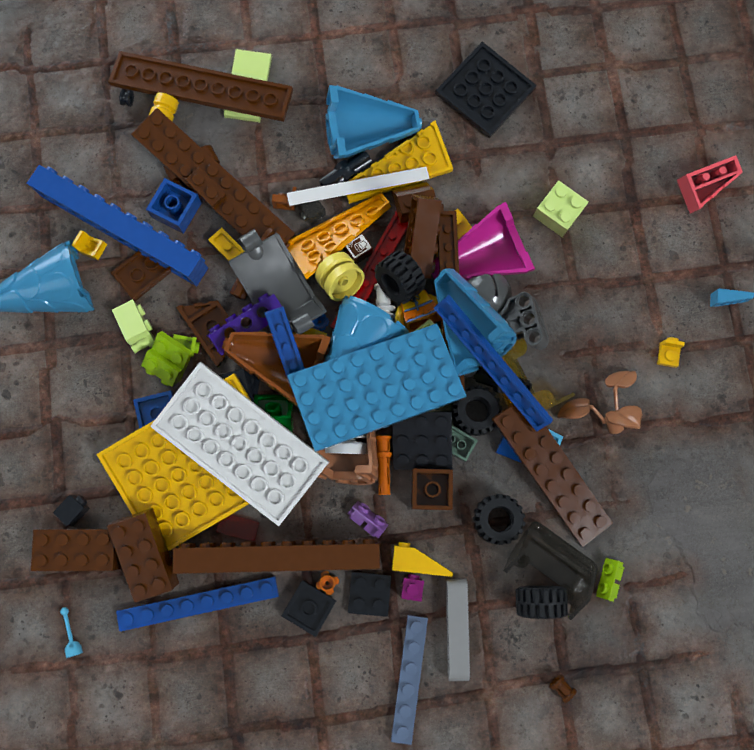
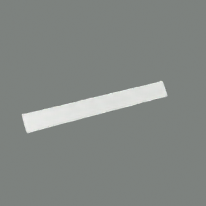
M421 167L289 192L287 197L289 206L430 178L427 167Z

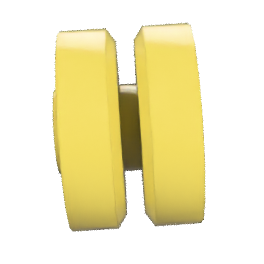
M336 252L329 255L319 264L315 272L317 283L334 301H342L346 295L348 298L353 296L361 288L365 277L361 268L345 252Z

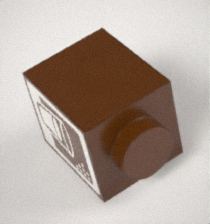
M362 233L345 246L344 251L354 260L355 264H358L372 254L373 247Z

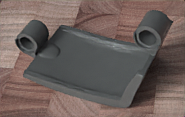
M255 229L239 237L237 240L244 252L229 260V264L253 304L258 303V298L265 293H268V295L274 294L281 306L284 307L292 333L303 334L315 326L313 320L327 311L312 292L280 235L275 233L262 241ZM259 307L258 312L262 318L265 316L264 312L266 310L263 307Z

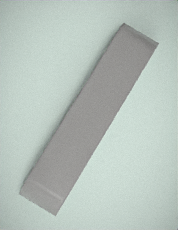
M446 579L448 680L470 681L467 579Z

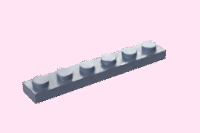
M407 616L391 742L412 745L428 622L427 617Z

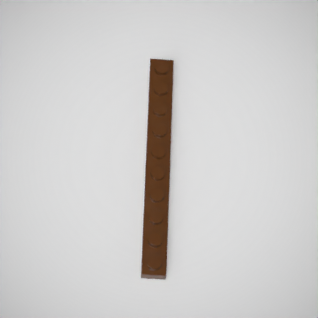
M443 211V215L439 217L441 231L437 235L439 273L446 268L454 269L459 273L457 212ZM441 318V333L446 344V347L449 351L448 342L445 336L443 320ZM461 375L459 379L465 391L464 375Z

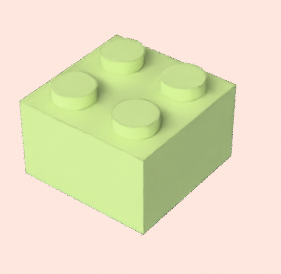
M558 180L537 207L533 217L563 237L589 201Z

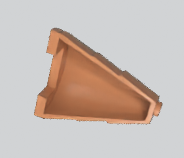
M375 431L367 433V438H356V442L367 443L368 454L325 453V449L318 451L317 453L329 461L318 478L324 480L329 478L336 480V483L349 485L374 484L378 479Z

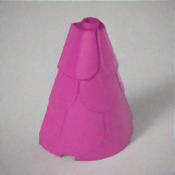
M506 202L498 205L458 240L459 274L467 281L484 274H489L492 277L493 274H527L535 270L528 251L526 252L514 225L512 214ZM438 257L433 261L435 262V271L432 273L434 279L439 276Z

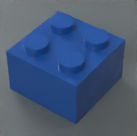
M164 178L146 210L151 218L184 234L202 202L198 194Z

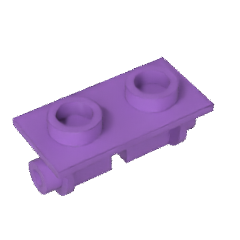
M359 501L348 512L350 519L359 526L365 521L367 525L364 527V530L373 537L379 538L388 526L383 517L375 515L366 504Z

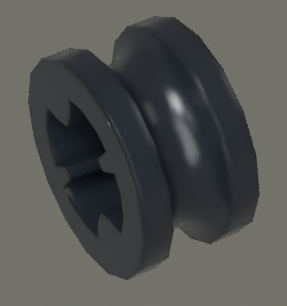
M121 89L119 96L120 105H127L128 107L133 105L134 92L132 90L127 92L126 89Z

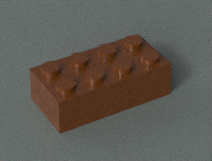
M412 194L404 252L417 262L424 277L431 279V273L435 271L434 254H437L438 251L436 238L441 231L439 217L443 215L444 205L441 204L442 200L434 196Z
M153 508L115 520L107 526L134 603L172 591L179 584L177 574H173V563Z
M108 529L33 530L31 571H113L120 569V561Z

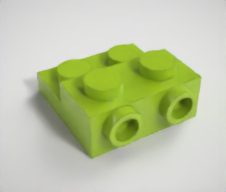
M161 331L157 333L152 348L146 352L141 366L145 368L147 374L159 377L163 385L173 387L181 381L193 351Z

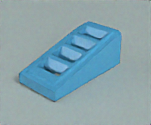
M719 288L711 293L710 307L748 302L754 298V292Z

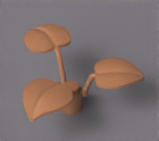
M619 371L606 378V386L614 387L615 411L607 412L605 418L593 405H589V399L578 398L567 402L559 410L557 417L578 419L586 416L591 409L601 419L602 424L607 425L608 431L611 434L622 432L624 427L640 429L641 408L638 406H625L619 410L617 393L618 388H628L634 384L637 379L636 371Z

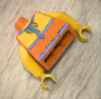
M422 290L406 304L401 303L397 307L395 323L399 321L411 333L429 319L433 323L441 321L440 315L433 308L438 304L437 297L428 294L426 290Z

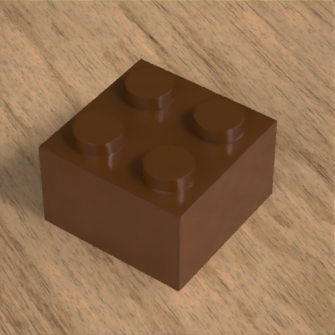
M412 469L411 509L453 510V470Z

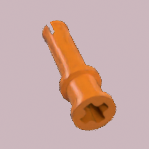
M376 436L378 495H391L390 457L392 452H390V440L392 436Z

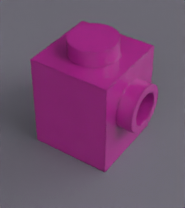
M408 574V577H403L401 599L422 602L424 580L420 579V575Z

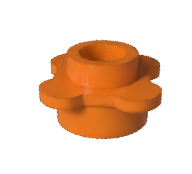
M324 571L321 573L320 581L316 583V588L318 590L322 589L327 595H332L335 585L339 583V578L329 575L328 571Z

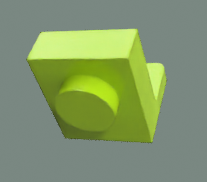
M174 334L173 339L193 351L191 357L194 358V353L198 354L200 342H197V337L192 338Z

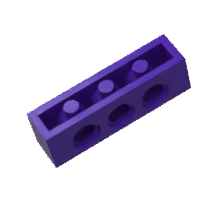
M265 293L258 298L259 302L255 305L251 303L241 309L243 311L241 314L236 316L234 313L225 319L226 323L222 326L217 324L209 329L210 333L207 337L219 355L224 354L222 345L226 338L224 335L225 329L230 327L234 332H258L268 326L266 316L260 318L257 315V310L259 307H263L267 312L282 307L274 294L268 295V293ZM244 317L250 320V325L247 328L241 326V320Z

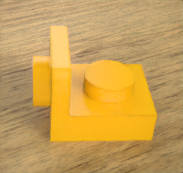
M669 337L660 342L657 365L673 368L679 367L680 350L684 347L685 342H681L678 338Z

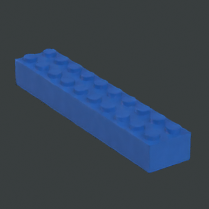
M38 165L26 184L42 198L130 249L141 252V255L149 257L155 263L158 262L160 266L166 269L171 267L172 273L194 286H198L208 270L205 260L199 252L193 249L191 251L187 250L183 243L178 240L173 242L167 234L160 230L157 233L147 222L143 221L140 223L137 221V217L131 213H123L121 208L113 203L109 205L98 194L93 196L87 188L80 184L76 186L70 178L64 175L63 177L57 175L58 172L47 166V168Z

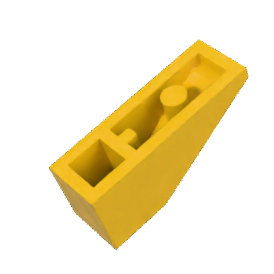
M399 542L398 546L394 545L393 571L453 577L451 571L414 547H410L411 543Z

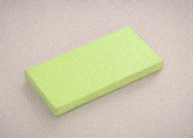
M236 49L231 74L268 81L272 55ZM224 110L225 118L253 122L261 121V117Z

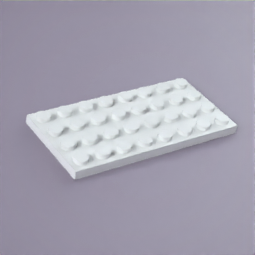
M199 362L150 426L277 526H280L329 463L323 456L315 452L309 445L202 362Z

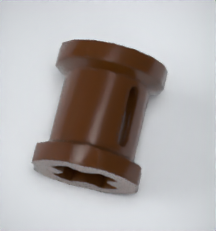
M560 674L550 683L549 687L559 694L563 703H567L576 695L577 690L571 688L564 680L565 677Z

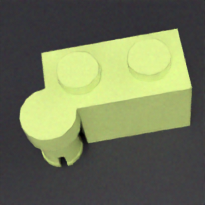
M132 299L112 309L126 342L131 345L135 353L148 346H153L155 341L151 333L153 328L148 319H144L143 315L146 313L141 304L137 305Z

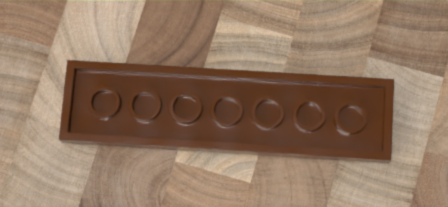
M513 403L492 418L494 424L581 547H584L613 524L546 426L536 432Z

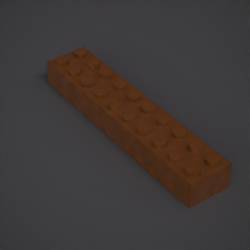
M363 539V543H355V540H343V544H335V540H323L322 544H315V540L302 541V545H296V541H282V545H276V541L261 542V546H256V542H241V546H236V542L220 543V546H216V543H200V547H196V543L180 544L179 548H173V574L380 569V545L375 543V539Z

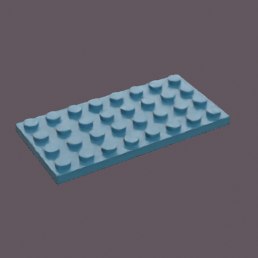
M438 324L287 375L315 452L466 397Z

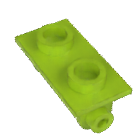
M605 558L596 597L614 602L615 598L617 599L620 585L616 584L615 580L621 581L625 568L622 562Z

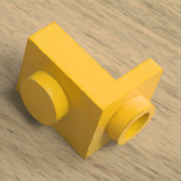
M82 230L79 231L72 243V247L81 254L99 260L108 245L103 240L91 237Z

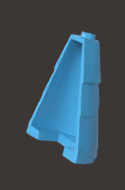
M329 85L326 105H329L326 113V133L331 155H334L335 159L347 158L385 143H393L417 133L422 128V119L419 118V112L416 109L390 100L385 101L365 93L362 94L338 85Z
M73 240L59 244L42 257L34 260L20 272L13 273L1 282L0 312L33 313L35 311L58 313L94 310L90 293L82 285L76 260L80 258L78 251L72 247Z
M446 268L439 273V276L434 280L438 303L450 295L501 357L504 356L517 341L515 331L478 294L477 289L457 271ZM443 320L450 356L458 376L479 370L478 366H481V364Z
M346 295L339 306L335 329L332 332L329 353L326 355L325 362L408 334L409 331L399 321L395 323L390 314L377 306L354 296H350L348 299Z

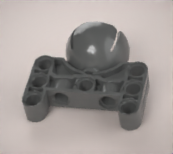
M484 274L468 280L477 289L478 294L515 331L517 340L525 338L526 342L537 350H543L548 346L549 337L538 301L527 292H521L512 297L511 286L508 280L501 274H493L492 277L489 274ZM529 300V304L524 307L525 302ZM535 317L534 322L529 324V321ZM540 335V339L534 343L535 338ZM477 371L466 374L464 376L472 377L476 374Z

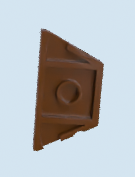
M218 300L207 303H194V305L177 306L176 308L216 367H219L226 355H219L207 335L210 333V328L217 324L222 326L226 323L225 319L229 317ZM232 328L225 329L224 335L226 338H229L231 332H234Z

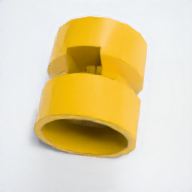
M156 93L153 102L154 107H151L149 115L158 108L173 122V114L176 113L179 104L178 100L166 93Z

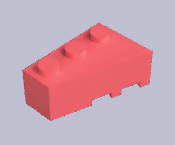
M736 155L686 174L677 180L690 214L701 209L710 199L714 198L723 188L743 173Z

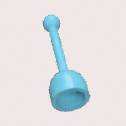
M63 607L60 613L64 617L69 643L65 647L66 658L83 653L79 642L73 641L67 615L69 610Z

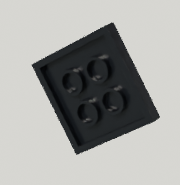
M428 411L393 424L394 469L452 470V411Z

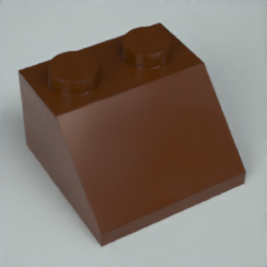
M427 182L391 189L400 223L408 222L412 194L436 197L434 189Z

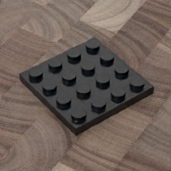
M482 41L436 89L435 94L490 138L529 97L537 85Z

